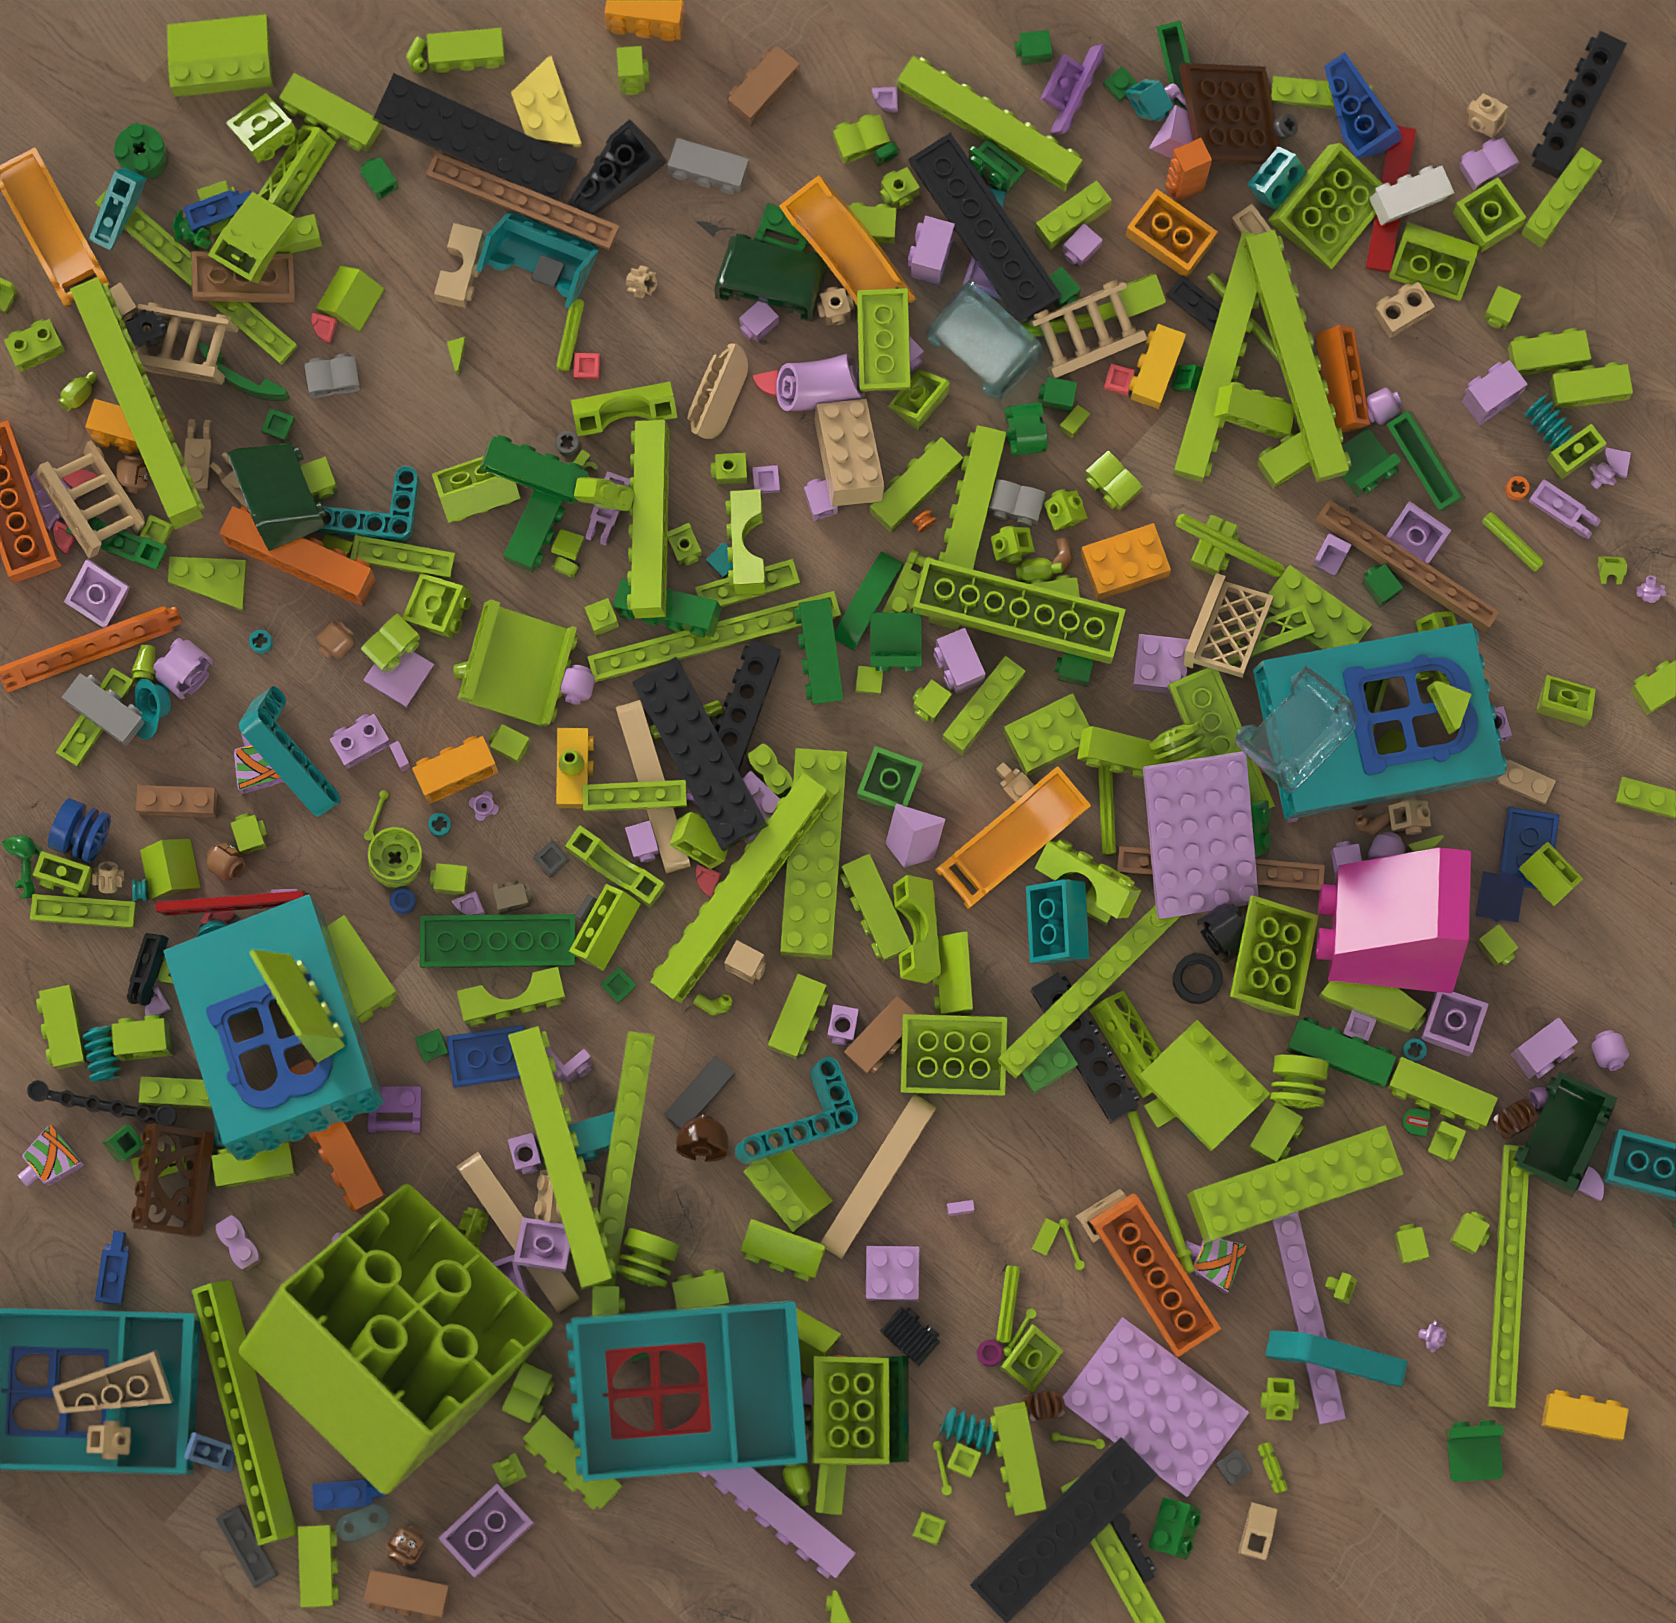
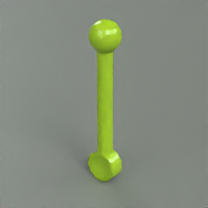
M386 790L380 791V800L370 828L364 833V838L367 841H372L375 836L373 832L382 806L389 797V793Z
M1062 1218L1059 1224L1064 1229L1075 1259L1074 1268L1078 1271L1083 1270L1085 1263L1079 1258L1068 1228L1069 1221L1066 1218Z
M1030 1308L1026 1311V1318L1009 1345L1003 1348L1004 1356H1009L1012 1353L1013 1346L1027 1324L1036 1317L1034 1309Z
M1053 1432L1050 1436L1053 1442L1062 1440L1092 1445L1096 1449H1103L1105 1446L1103 1439L1094 1441L1060 1435L1059 1432Z
M935 1441L933 1449L937 1453L943 1482L941 1491L944 1495H950L952 1488L948 1485L941 1451L943 1444L941 1441Z

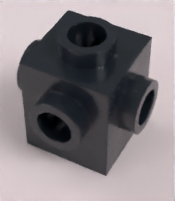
M146 309L133 314V320L125 323V328L136 349L144 345L150 348L161 343L159 338L164 336L162 330L166 329L161 316H155L153 311L147 313ZM144 326H149L151 330L145 332L142 328Z

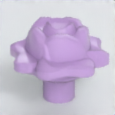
M1605 462L1599 465L1594 463L1591 465L1590 469L1593 471L1594 479L1590 483L1593 487L1599 489L1602 484L1614 486L1616 483L1614 478L1616 472L1612 466Z
M1647 576L1646 583L1636 587L1637 596L1641 597L1644 602L1655 603L1660 600L1661 596L1666 595L1665 586L1656 583L1655 576Z
M1438 1321L1430 1324L1427 1330L1420 1329L1419 1339L1426 1341V1348L1430 1349L1432 1353L1439 1349V1347L1444 1346L1447 1332Z

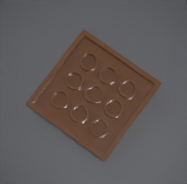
M1184 63L1179 66L1192 139L1194 141L1202 138L1212 158L1211 163L1264 164L1276 148L1280 147L1279 137L1273 129L1275 115L1266 67Z

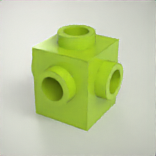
M908 167L898 172L892 171L883 177V181H881V191L879 193L885 204L890 203L892 208H905L914 201L915 197L920 195V187Z
M1066 489L1058 490L1051 494V499L1044 502L1048 518L1051 520L1054 530L1071 529L1088 519L1077 490L1067 492Z
M1006 526L999 529L1000 533L991 536L996 561H1007V564H1016L1022 561V557L1035 552L1028 527Z
M1268 1378L1266 1392H1261L1260 1407L1265 1408L1266 1419L1292 1421L1293 1410H1298L1299 1394H1295L1294 1379Z

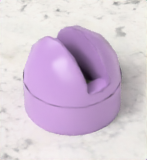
M1536 1087L1529 1090V1099L1535 1109L1545 1106L1550 1092L1546 1091L1544 1087Z

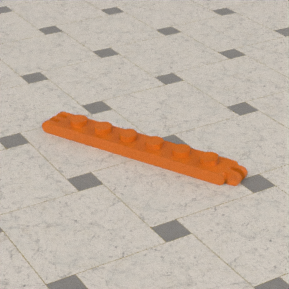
M165 606L153 609L0 666V679L5 684L6 692L17 690L170 633L174 630V626L182 623V618L178 615L177 607L166 609Z

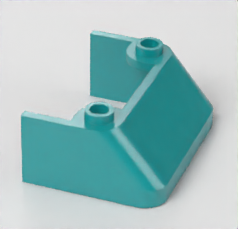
M509 212L486 235L476 271L481 273L490 264L496 270H505L512 265H516L534 272L541 255L561 262L565 265V269L556 288L562 296L567 298L565 307L570 308L583 290L599 248L594 244L517 213Z

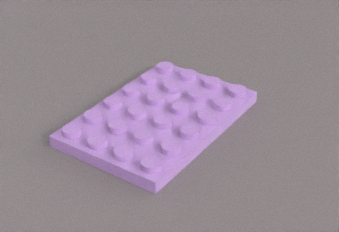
M1237 752L1143 767L1157 917L1162 919L1212 911L1224 903L1227 905L1234 903L1237 907L1249 905L1250 896L1259 897L1246 753Z
M1123 1317L1063 1396L1067 1408L1115 1443L1120 1437H1123L1158 1474V1477L1185 1497L1190 1494L1249 1414L1246 1409Z

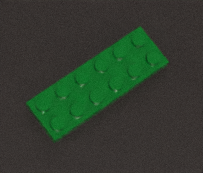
M575 914L420 915V968L576 967V956L569 952L576 939Z

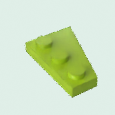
M169 557L168 583L244 612L247 561L238 559Z

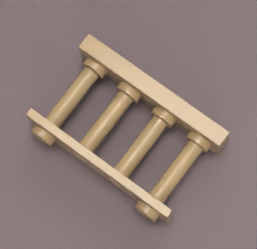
M1113 280L1104 284V289L1051 312L1044 309L1034 314V319L1028 321L1030 326L1035 327L1040 324L1054 359L1052 361L1053 365L1047 368L1050 377L1057 378L1147 340L1144 330H1136L1135 327H1132L1120 297L1119 291L1127 288L1126 283H1118L1117 280ZM1108 295L1123 329L1121 332L1122 336L1114 340L1112 336L1109 337L1096 304V300ZM1085 305L1100 339L1098 342L1099 346L1090 349L1089 346L1086 347L1072 312ZM1061 315L1064 316L1077 349L1075 351L1076 356L1069 359L1062 355L1049 320Z
M148 303V305L138 304L137 309L139 311L145 309L147 313L153 311L155 316L160 315L162 320L170 321L161 353L157 354V357L149 356V348L146 345L135 350L146 372L223 385L225 375L217 369V358L225 331L237 333L239 329L231 322L230 317L217 314L216 317L165 309L156 303ZM179 324H190L192 328L184 356L180 358V361L172 360L170 356ZM144 326L143 331L148 332L151 330L149 326ZM202 327L215 329L206 362H203L202 365L195 364L193 359Z
M92 440L86 444L83 452L85 456L58 469L52 468L47 461L39 465L36 473L40 484L89 559L98 555L102 540L130 526L135 534L138 535L142 532L145 524L144 515L139 509L135 508L105 462L102 450L96 447ZM90 464L98 477L71 490L66 489L61 482V478ZM104 485L111 495L110 498L84 511L82 509L79 510L75 504L76 498ZM115 506L119 507L125 518L99 531L92 530L88 524L89 519Z

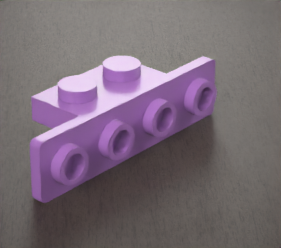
M1102 44L1090 48L1082 65L1067 55L1060 56L1040 98L1060 111L1050 131L1054 136L1064 134L1071 128L1073 123L1072 117L1083 103L1082 96L1093 82L1094 77L1092 75L1104 59L1103 52L1106 47Z

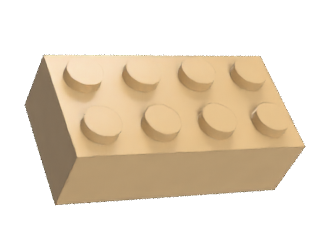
M867 399L817 404L814 422L831 507L882 501L884 481Z

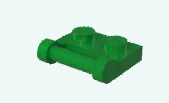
M767 203L754 240L804 252L808 242L806 238L791 224L779 206ZM768 231L799 242L795 246L765 236V233Z

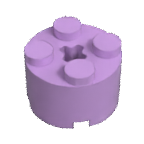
M178 638L172 643L168 654L156 661L153 669L157 671L156 679L178 698L185 699V693L192 695L207 680L210 673L206 670L209 665L213 667L214 660L190 640Z

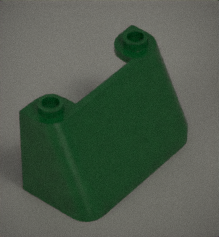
M736 234V236L729 239L714 287L715 298L728 301V297L734 295L735 300H740L741 297L787 308L788 313H793L795 309L796 312L801 313V319L813 322L817 308L816 303L819 300L828 265L817 252L810 251L808 254L751 240L749 236L744 234Z
M291 443L236 448L227 452L251 517L268 551L326 527L322 517L326 516L324 508L320 501L315 503L302 472L300 461L304 460L298 446L293 447Z
M1559 1072L1557 1078L1551 1077L1546 1091L1550 1092L1547 1102L1524 1148L1519 1146L1513 1161L1517 1162L1516 1168L1573 1198L1615 1108L1617 1097Z

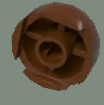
M699 1115L697 1118L685 1122L679 1130L676 1151L681 1156L696 1161L695 1155L706 1156L704 1162L719 1161L727 1155L729 1145L727 1132L718 1121L713 1120V1117Z

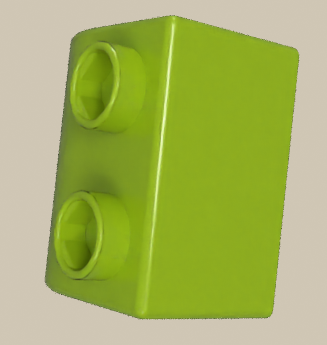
M403 1184L280 1287L241 1344L239 1354L380 1493L388 1494L456 1434L496 1394L552 1329L553 1323L545 1313L412 1185Z

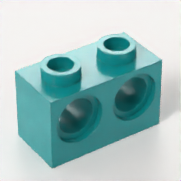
M1144 79L1125 91L1138 118L1160 121L1169 115V110L1174 108L1160 81Z
M1277 147L1247 185L1260 203L1277 210L1307 171L1295 154Z

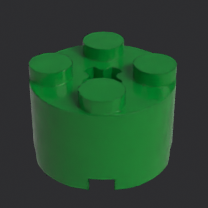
M133 123L117 136L114 144V154L120 168L130 169L146 177L147 180L155 179L164 172L168 164V152L161 135L156 129L145 124Z
M1041 402L1013 405L1004 408L1006 423L1008 422L1009 430H1006L1007 444L1010 445L1011 456L1047 452L1046 423L1040 417V415H1044Z

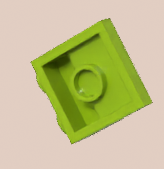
M267 93L226 122L231 131L239 138L246 150L258 163L262 160H270L274 156L275 150L282 145L287 146L293 143L295 136L298 134L292 121Z
M420 573L402 618L408 624L452 639L454 633H459L462 628L461 617L464 610H468L472 604L471 592L463 585Z

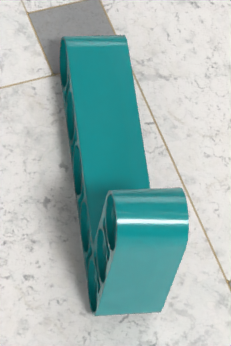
M402 466L396 471L390 514L323 506L326 516L331 517V522L325 525L326 527L313 533L355 538V535L397 543L409 541L414 531L420 486L416 470L410 466ZM404 476H413L412 483L408 485L401 483V479ZM401 500H409L411 502L410 506L406 509H399L397 507ZM348 519H355L357 521L356 525L352 528L344 527V523ZM378 521L382 523L381 528L377 531L369 529L372 522ZM399 524L407 526V530L402 534L394 532L395 527Z
M272 686L252 700L239 722V729L243 736L315 816L321 817L341 802L340 795L276 722L286 705V698L278 687Z
M824 1057L814 1064L810 1070V1077L823 1112L748 1136L738 1143L735 1149V1155L741 1163L750 1164L837 1136L856 1125L858 1114L836 1059ZM821 1066L828 1069L829 1076L822 1073ZM830 1090L836 1092L838 1101L831 1097ZM839 1114L846 1118L847 1125L840 1122ZM816 1122L823 1125L824 1132H820L816 1128ZM793 1129L797 1130L800 1133V1140L794 1137L792 1132ZM769 1137L776 1139L777 1147H773L770 1144ZM746 1144L753 1147L754 1155L747 1152Z
M1270 1330L1265 1357L1271 1359L1309 1363L1396 1387H1403L1408 1361L1301 1332Z

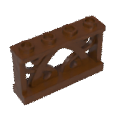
M160 1124L147 1125L142 1134V1144H144L143 1155L140 1156L138 1168L141 1171L140 1179L135 1186V1196H137L136 1207L133 1208L131 1220L134 1222L133 1229L186 1237H201L215 1133ZM162 1135L169 1136L174 1142L175 1151H172L170 1145L166 1142H163L165 1149L159 1151V1138ZM178 1136L195 1138L194 1145L181 1148ZM182 1157H184L185 1164L189 1160L192 1162L191 1170L184 1168ZM176 1161L179 1172L189 1179V1186L176 1191L170 1200L162 1189L158 1177L165 1168ZM182 1194L186 1195V1205L180 1200L177 1206L176 1203ZM151 1205H155L157 1209L154 1215L160 1214L164 1208L167 1210L161 1221L153 1222L148 1217ZM172 1215L184 1221L183 1228L166 1224Z

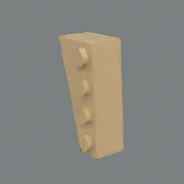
M157 1351L52 1388L60 1413L165 1404L174 1401Z

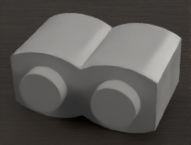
M343 353L336 355L335 359L331 360L317 357L305 364L310 398L360 391L355 356Z
M997 479L989 505V513L993 514V518L1006 521L1007 518L1015 519L1017 524L1024 527L1038 525L1046 492Z

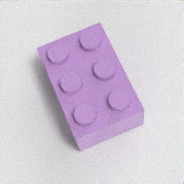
M497 1483L438 1539L474 1578H477L535 1523Z

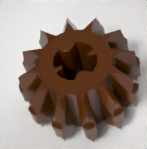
M1522 1099L1495 1115L1492 1122L1495 1125L1496 1131L1503 1139H1510L1536 1123L1538 1115L1528 1099Z
M1058 1390L1027 1394L1021 1398V1402L1025 1401L1029 1421L1057 1418L1065 1414V1401L1062 1392Z

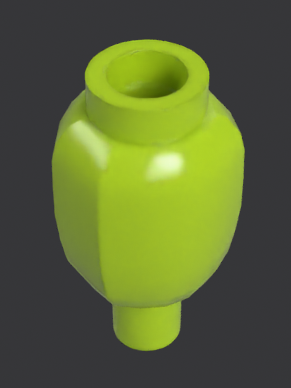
M91 371L85 378L78 377L71 381L60 393L61 398L58 400L60 406L68 412L71 409L79 408L91 395L93 390L92 384L98 379V376Z
M1046 558L1026 559L1021 565L1016 566L1017 579L1023 580L1026 583L1036 579L1047 581L1053 574L1064 572L1063 563L1052 564Z
M805 1463L786 1464L782 1474L788 1492L792 1496L797 1497L799 1507L809 1505L807 1494L811 1489V1478L807 1465Z

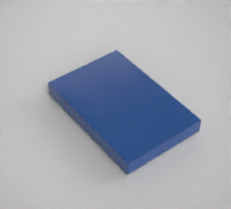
M1514 807L1507 808L1498 884L1537 889L1524 877L1518 868L1546 842H1549L1555 848L1559 814Z
M524 1025L447 1036L453 1087L459 1088L521 1079L508 1035L525 1030Z

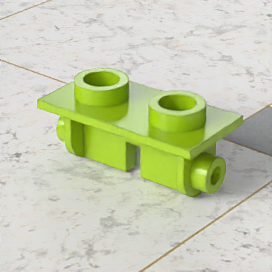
M467 1207V1210L463 1211L458 1229L466 1231L464 1236L479 1250L482 1234L488 1226L489 1214L477 1208Z

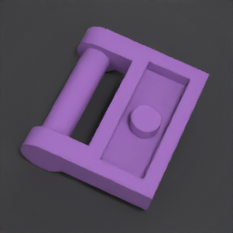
M380 1087L385 1104L379 1106L377 1110L368 1113V1134L377 1133V1131H412V1133H421L422 1087ZM377 1114H413V1119L377 1121Z

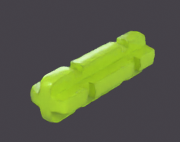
M1266 1442L1259 1445L1258 1451L1260 1456L1264 1458L1262 1462L1269 1480L1273 1482L1271 1486L1274 1493L1279 1494L1286 1491L1288 1486L1285 1479H1282L1283 1473L1276 1455H1273L1274 1449L1272 1444Z

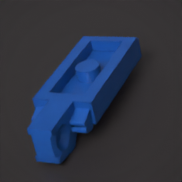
M228 190L185 206L184 211L192 232L194 233L200 228L205 229L232 219L252 191L249 190L239 194L238 190L233 192Z
M113 1231L112 1243H106L105 1249L102 1250L95 1302L122 1305L130 1257V1247L125 1246L126 1233Z
M365 1479L312 1484L314 1511L366 1507L374 1504L373 1498L387 1497V1494L380 1493Z

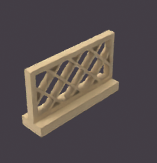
M1216 573L1185 649L1183 666L1193 668L1194 664H1198L1243 678L1274 596L1226 582V576ZM1229 591L1238 594L1241 599L1230 603L1226 594ZM1259 600L1266 603L1264 607L1254 610L1250 602ZM1244 604L1249 612L1238 616L1234 608ZM1229 610L1233 618L1222 622L1218 614ZM1253 618L1257 626L1246 629L1242 621ZM1237 624L1241 632L1230 635L1226 627ZM1221 630L1225 638L1214 641L1211 633ZM1246 637L1249 645L1239 649L1235 640ZM1230 643L1234 651L1223 655L1219 646ZM1211 649L1218 656L1213 659L1202 657L1203 652ZM1238 656L1242 663L1241 667L1231 666L1227 660Z

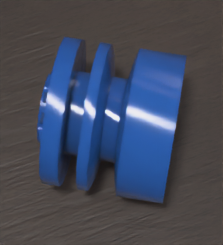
M71 798L66 799L52 824L48 837V847L66 854L73 846V857L75 859L82 857L83 862L91 864L106 842L111 815L106 812H102L99 815V810L93 808L86 816V805Z

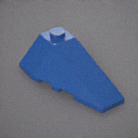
M1343 53L1324 66L1343 140L1357 159L1381 154L1403 140L1398 127L1346 53Z

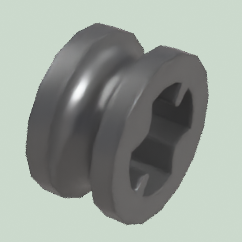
M1287 113L1274 120L1273 129L1278 137L1286 139L1297 133L1298 123L1294 116Z
M564 431L557 436L556 447L558 452L564 456H571L578 451V438L573 432ZM567 438V440L569 441V438H571L573 440L571 442L572 448L567 449L566 446V448L563 449L562 440Z

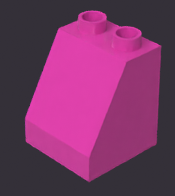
M1435 848L1339 865L1334 885L1321 884L1318 903V915L1331 916L1330 929L1319 928L1316 946V959L1329 960L1328 981L1453 993L1469 941L1471 851Z

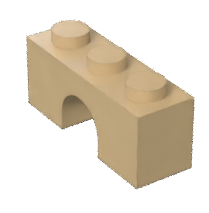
M453 223L447 245L448 252L451 255L462 258L464 263L456 272L440 271L434 293L436 301L466 308L467 301H472L475 289L472 286L474 277L478 278L480 273L476 271L485 241L483 230Z

